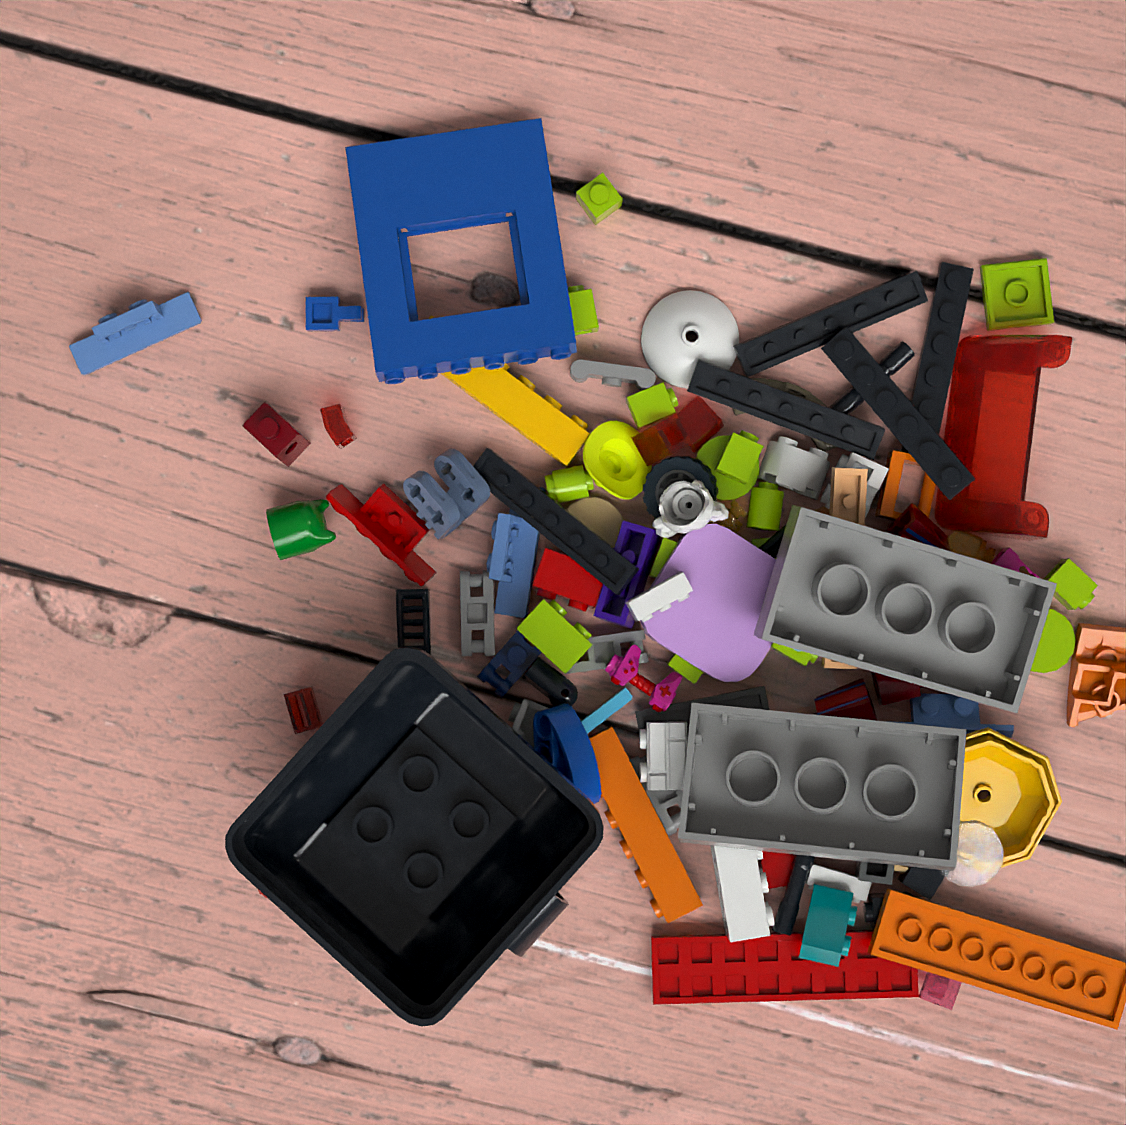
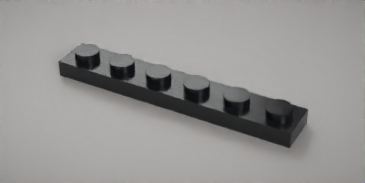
M945 262L939 264L911 397L913 405L938 434L940 433L974 271L973 268ZM901 445L900 452L909 453L905 449V447Z
M913 270L733 347L744 375L749 377L827 344L845 327H848L854 333L928 302V298L918 271Z
M845 327L821 348L948 500L954 498L976 479L848 327Z
M700 359L697 362L687 389L690 393L874 460L886 430L882 426Z
M486 448L473 465L486 481L490 492L616 595H620L639 571L640 568L492 449Z

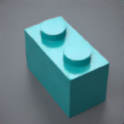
M814 884L799 958L839 967L841 955L848 956L852 937L845 934L847 925L854 926L858 907L851 905L854 893Z

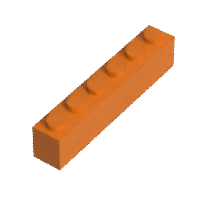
M612 725L593 734L589 739L598 764L601 798L604 797L609 807V810L604 813L612 829L619 827L624 837L619 843L627 859L634 856L639 866V869L634 871L643 889L649 886L654 896L649 902L657 918L664 916L667 923H670L703 906Z

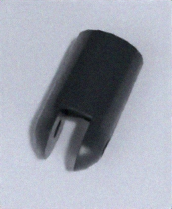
M540 657L535 660L522 677L548 697L553 706L564 703L572 706L578 698L576 686Z

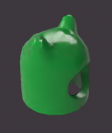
M327 500L295 501L266 509L271 537L280 560L313 552L336 539L335 532L327 530L323 514L329 506Z

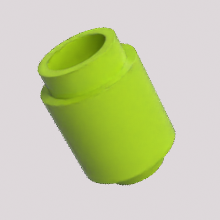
M583 465L554 470L551 475L544 476L548 495L554 500H558V503L589 497L588 490L594 489L592 477L588 471H584Z

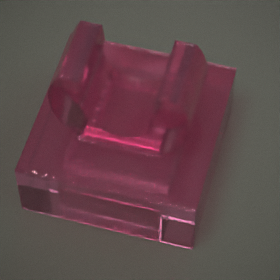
M927 972L919 998L952 1010L962 982Z

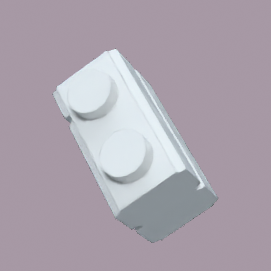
M646 722V729L639 730L640 749H646V762H640V783L646 782L647 790H683L687 753V722Z

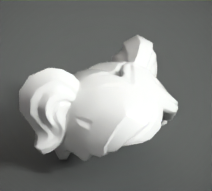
M694 480L692 483L678 481L664 490L659 503L661 516L653 521L652 526L656 528L657 535L669 538L677 533L685 534L693 530H699L710 520L713 522L723 521L728 518L729 511L724 504L713 501L703 482ZM689 502L692 503V507H691V508H688V503H689Z

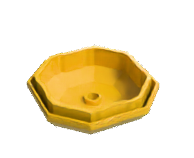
M989 727L966 734L957 850L958 860L985 873L1031 858L1062 803L1048 756ZM988 790V797L979 799L977 797L979 791Z

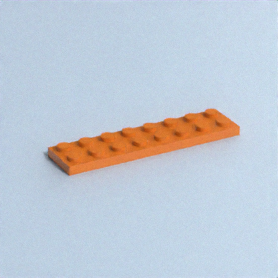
M889 888L886 890L867 951L869 954L1118 1030L1126 1004V962Z

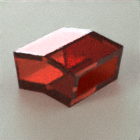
M699 395L667 423L693 453L724 427L722 419Z
M341 404L320 409L324 427L339 449L344 448L357 439V436L348 424L345 409Z
M313 686L283 694L295 734L316 729L323 725Z

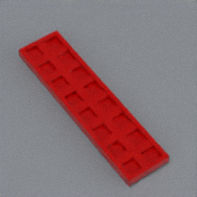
M874 930L846 931L845 935L852 938L848 956L841 955L839 967L799 958L804 932H792L791 936L782 933H770V936L730 942L726 934L651 936L653 1005L919 997L918 969L869 954L867 951Z

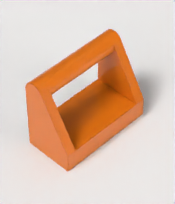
M896 450L888 452L885 467L889 470L881 484L875 517L895 521L902 514L894 511L903 465L908 463L920 466L909 453ZM925 472L918 508L929 518L936 484Z

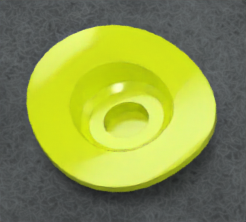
M608 421L596 427L585 441L583 447L584 465L598 487H602L610 494L626 500L632 499L642 492L643 484L647 480L645 478L652 469V459L647 442L635 428L621 421Z

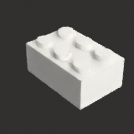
M710 846L724 930L729 941L736 942L770 936L769 926H774V917L768 901L764 902L763 893L769 892L766 873H763V870L759 869L758 860L763 859V852Z

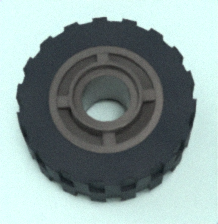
M675 456L662 460L652 467L653 470L647 474L645 478L647 479L646 483L643 484V502L646 503L648 508L646 510L649 515L652 514L654 520L661 516L659 511L660 497L664 490L675 482L686 481L692 483L694 480L701 481L705 488L708 489L713 501H717L716 496L719 494L716 487L717 480L710 472L711 469L702 464L701 460L691 458V456ZM689 502V503H688V508H691V507H692V503Z

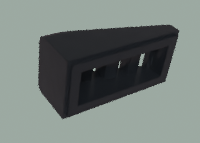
M396 589L398 648L408 647L405 646V639H424V645H413L410 647L422 649L431 655L430 589ZM422 599V606H404V600ZM423 612V619H404V613ZM405 626H423V632H405Z

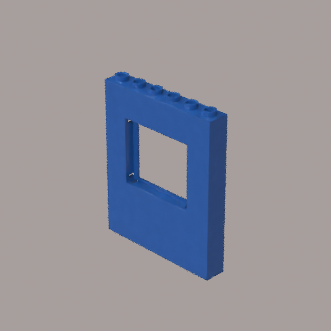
M541 118L345 147L375 372L379 382L385 381L386 384H399L404 382L405 378L418 377L419 379L426 380L437 377L438 373L451 372L452 374L460 375L469 373L471 368L485 367V369L494 370L502 368L505 363L518 362V364L527 365L537 362L538 358L551 357L553 360H561L570 357L572 353H577ZM506 213H512L513 216L506 217ZM509 222L521 305L419 320L407 237ZM406 228L408 232H401V229Z

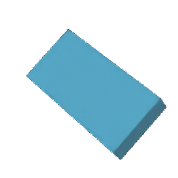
M626 687L622 688L581 720L587 734L632 700L633 696Z

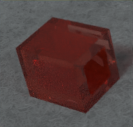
M676 413L631 437L647 466L672 455L692 442Z

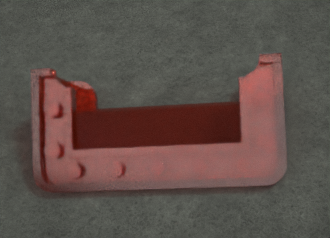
M969 335L960 340L951 377L944 441L976 479L951 500H948L937 487L934 514L935 520L940 527L950 531L1025 541L1047 538L1049 514L1041 504L1025 501L1041 368L1055 369L1064 365L1071 353L1072 337L1063 335Z

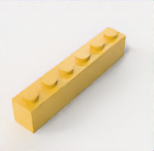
M506 363L502 368L494 370L478 367L471 368L469 373L455 375L451 372L440 373L566 468L590 435L586 431L589 426L587 423L574 414L571 418L567 417L559 411L562 408L559 402L549 395H546L543 399L533 391L536 386L527 378L520 375L516 379L508 373L507 370L510 366Z

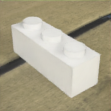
M678 572L625 603L635 621L641 620L643 623L653 617L652 613L657 610L663 612L672 607L670 603L675 600L681 602L690 597L689 593L693 589L684 572Z
M813 863L806 879V884L809 885L808 888L813 890L814 884L854 893L852 902L860 903L861 900L867 901L872 883L860 881L853 874Z

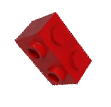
M545 548L532 588L538 590L536 595L552 601L557 596L569 600L568 607L586 612L588 607L591 609L595 608L603 584L568 555Z

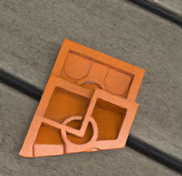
M1078 623L1068 685L1067 725L1069 727L1078 726V722L1095 716L1103 718L1112 715L1117 710H1126V628Z

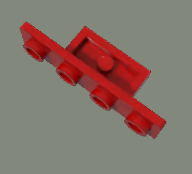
M342 484L329 491L325 496L333 509L348 518L362 536L369 538L377 545L382 555L389 560H393L403 570L409 580L423 586L437 573L413 551L430 531L425 525L426 522L420 519L385 484L378 487L365 504L358 500Z

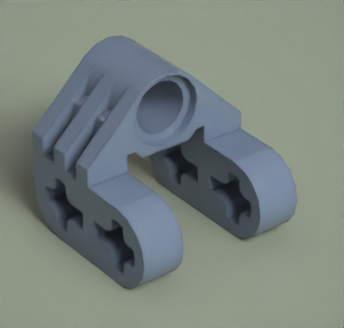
M456 449L446 450L434 461L437 474L450 488L447 492L425 471H417L403 483L406 496L419 511L416 515L420 519L427 521L425 525L429 530L433 529L436 532L434 536L438 540L445 538L490 497V489L486 481L464 455Z

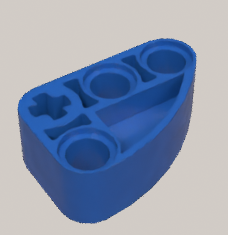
M564 703L535 713L533 718L534 749L580 789L593 804L599 802L601 798V783L595 753L587 732L573 707Z

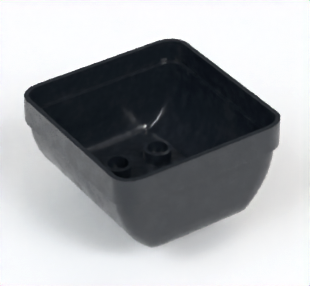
M408 646L394 649L376 665L235 820L225 836V849L230 862L247 880L389 1009L409 1024L423 1027L435 1025L444 1019L506 949L522 957L569 904L559 893V890L597 850L603 839L604 825L599 810L580 789L433 656L422 649Z

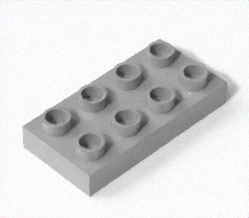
M792 505L753 635L762 640L1018 713L1057 583Z
M692 703L678 840L682 843L953 871L957 864L967 729Z

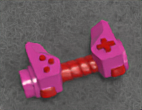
M632 645L624 657L614 654L604 669L611 676V681L621 686L629 682L650 696L648 703L652 706L653 710L656 712L666 711L677 694L675 691L682 681V675L671 672L656 685L638 673L641 649L637 645Z

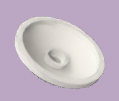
M694 290L676 292L660 300L647 315L641 334L643 355L650 369L664 382L688 389L699 359L729 370L737 356L733 346L739 344L738 326L728 307L716 297ZM688 331H694L697 334L698 339L695 342L687 341L685 334Z

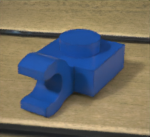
M306 297V330L308 332L340 331V321L364 322V308L362 306H340L339 297Z

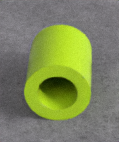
M759 482L758 488L753 487L751 489L746 527L765 531H779L784 492L778 490V484Z

